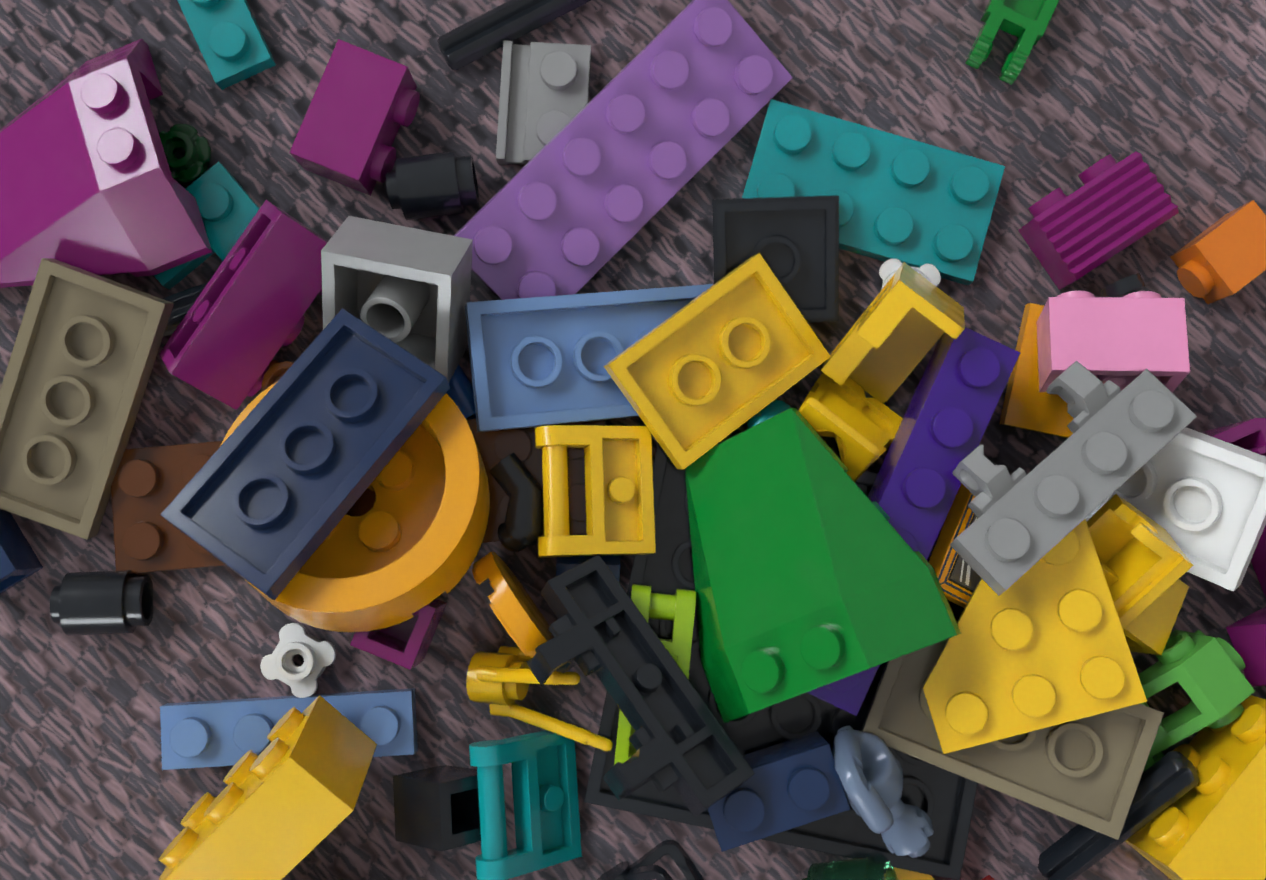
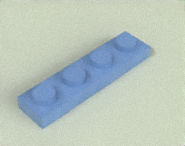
M415 688L314 694L306 698L281 696L167 703L160 706L162 770L234 766L249 750L259 755L271 743L267 736L276 723L293 707L302 713L319 695L377 744L373 757L414 755L418 751Z

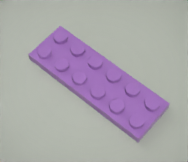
M692 0L454 235L473 239L471 270L500 300L576 294L793 77L728 0Z

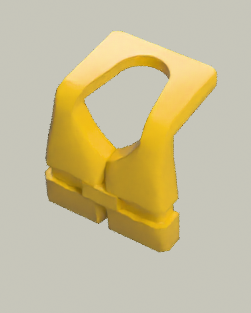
M824 373L818 378L798 410L820 436L835 438L840 453V460L849 469L846 473L854 482L892 444L903 420L902 417L877 398H866L864 388L848 377L840 386Z

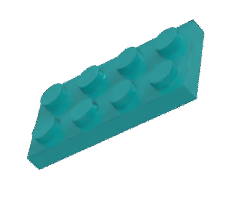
M771 99L742 198L838 195L839 249L884 262L896 258L912 267H920L923 264L929 263L939 270L941 278L968 286L974 281L1005 166Z

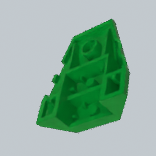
M789 408L714 446L685 468L701 663L724 723L961 634L934 568L919 551L911 549L888 522L890 517L876 501L871 502L846 473L849 469L796 408Z

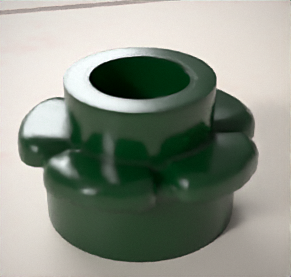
M175 124L171 126L170 131L159 132L173 179L184 184L190 183L206 172L211 159V146L205 137L198 135L196 128L188 124ZM178 149H184L185 155L177 159L175 152Z

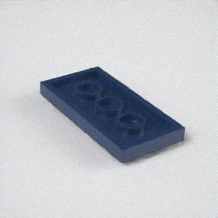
M342 308L160 515L274 601L450 389L447 378Z

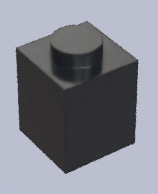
M444 765L393 776L396 841L438 851H446L481 841L476 769Z

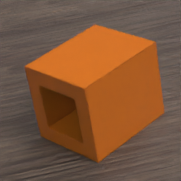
M1254 200L1225 214L1170 256L1179 268L1177 270V277L1182 286L1193 296L1203 298L1207 304L1234 295L1266 270V215Z

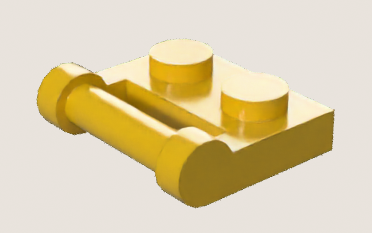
M549 425L536 427L535 448L542 449L544 536L538 537V557L596 556L598 554L600 556L648 555L656 553L652 437L649 429L646 426ZM567 448H584L587 535H570Z

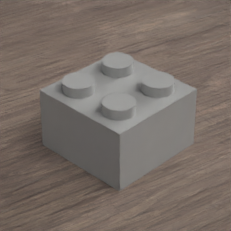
M348 216L321 250L323 330L343 308L444 375L449 383L467 349L468 336L464 306L466 302H470L473 239Z

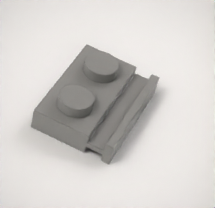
M503 40L496 161L498 165L524 164L525 166L589 103L591 45L544 42L517 45L513 44V41Z

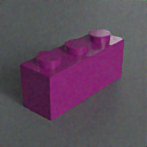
M265 200L160 351L159 355L170 374L235 410L240 407L246 396H254L262 388V380L269 369V363L281 346H288L296 339L304 325V313L315 297L322 295L321 250L328 241L268 200Z

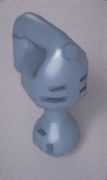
M851 726L840 728L834 737L831 752L835 761V769L843 785L848 803L855 813L862 817L871 831L877 834L881 833L882 839L890 853H895L896 856L908 855L911 858L922 856L930 848V841L927 837L933 835V825L930 817L922 809L914 805L905 804L900 799L903 791V768L899 761L892 754L886 743L873 733L853 730Z

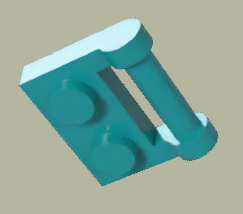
M543 730L500 740H486L469 744L470 766L477 767L482 854L475 857L477 880H507L582 857L575 741ZM511 763L516 838V848L508 850L503 777V764Z

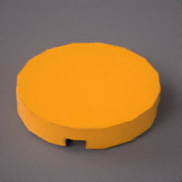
M492 551L472 565L474 579L480 585L489 578V584L494 590L492 594L487 596L491 601V604H489L491 609L525 656L529 655L533 658L536 654L535 649L538 646L554 638L548 630L550 626L514 573Z

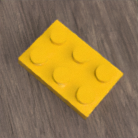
M758 253L739 265L603 367L677 469L684 470L831 356L766 261Z

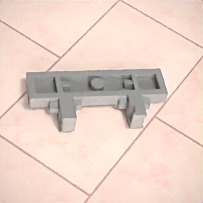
M1078 361L1074 362L1053 380L1046 391L1048 394H1058L1068 404V413L1074 419L1067 425L1073 433L1067 440L1028 474L1019 467L1010 475L1005 465H994L984 456L983 445L975 448L953 471L952 474L975 496L968 506L978 519L957 536L950 546L998 596L1013 585L1197 417L1148 369H1145L1121 391L1120 387L1112 381L1108 380L1103 384L1100 379Z

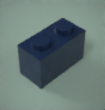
M817 731L743 755L755 774L741 786L708 808L722 852L850 810L843 785L835 769V761L830 746Z

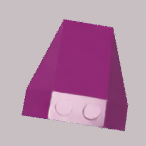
M142 38L86 61L0 129V288L33 285L42 258H53L96 275L130 272L135 277L157 275L212 252L196 198L173 179L149 103V100L163 95L148 44Z

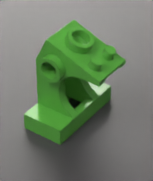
M1176 629L1170 634L1171 636L1168 638L1162 655H1155L1159 661L1138 674L1146 699L1179 682L1192 700L1180 710L1161 720L1143 772L1164 756L1161 751L1207 726L1211 729L1226 726L1236 720L1244 711L1241 703L1253 694L1255 690L1241 673L1246 667L1243 659L1224 639L1206 636L1200 630L1192 633ZM1146 702L1140 703L1142 705L1148 706Z

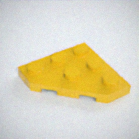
M1085 519L1000 596L981 578L957 621L961 634L948 639L937 662L923 684V691L943 754L1147 702Z

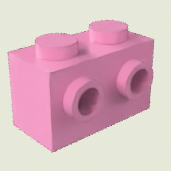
M1069 291L1057 297H1048L1036 322L1039 392H1046L1053 380L1076 361L1100 379L1103 384L1110 380L1118 385L1121 391L1145 369H1148L1171 392L1190 373L1184 298H1161L1159 293L1152 291L1133 292L1123 297H1095L1094 294L1087 291Z

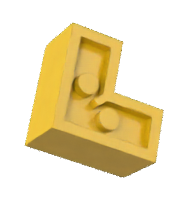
M903 262L830 353L831 357L825 361L821 371L840 386L849 377L863 387L872 397L885 403L944 333L957 339L964 331V307Z

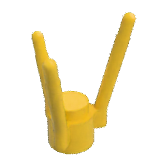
M501 646L498 653L478 651L473 655L467 671V694L473 702L489 703L490 715L511 717L603 751H610L612 749L613 742L608 738L515 704V700H523L526 697L529 684H540L526 664L527 662H524L532 658L529 655L525 656L519 647ZM554 671L544 685H577L580 682V675L577 672H566L563 674Z

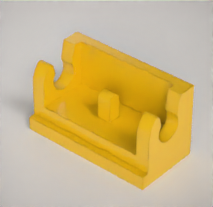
M1115 494L1086 522L1123 629L1193 566L1165 528L1118 494Z

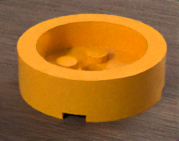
M277 382L261 392L246 406L228 430L221 445ZM446 393L370 484L368 488L376 493V501L369 512L354 517L345 515L274 601L251 583L249 584L272 605L293 619L315 628L336 632H367L400 624L413 618V613L431 603L444 591L448 594L459 583L477 556L486 532L490 510L488 477L480 452L466 418L449 395Z

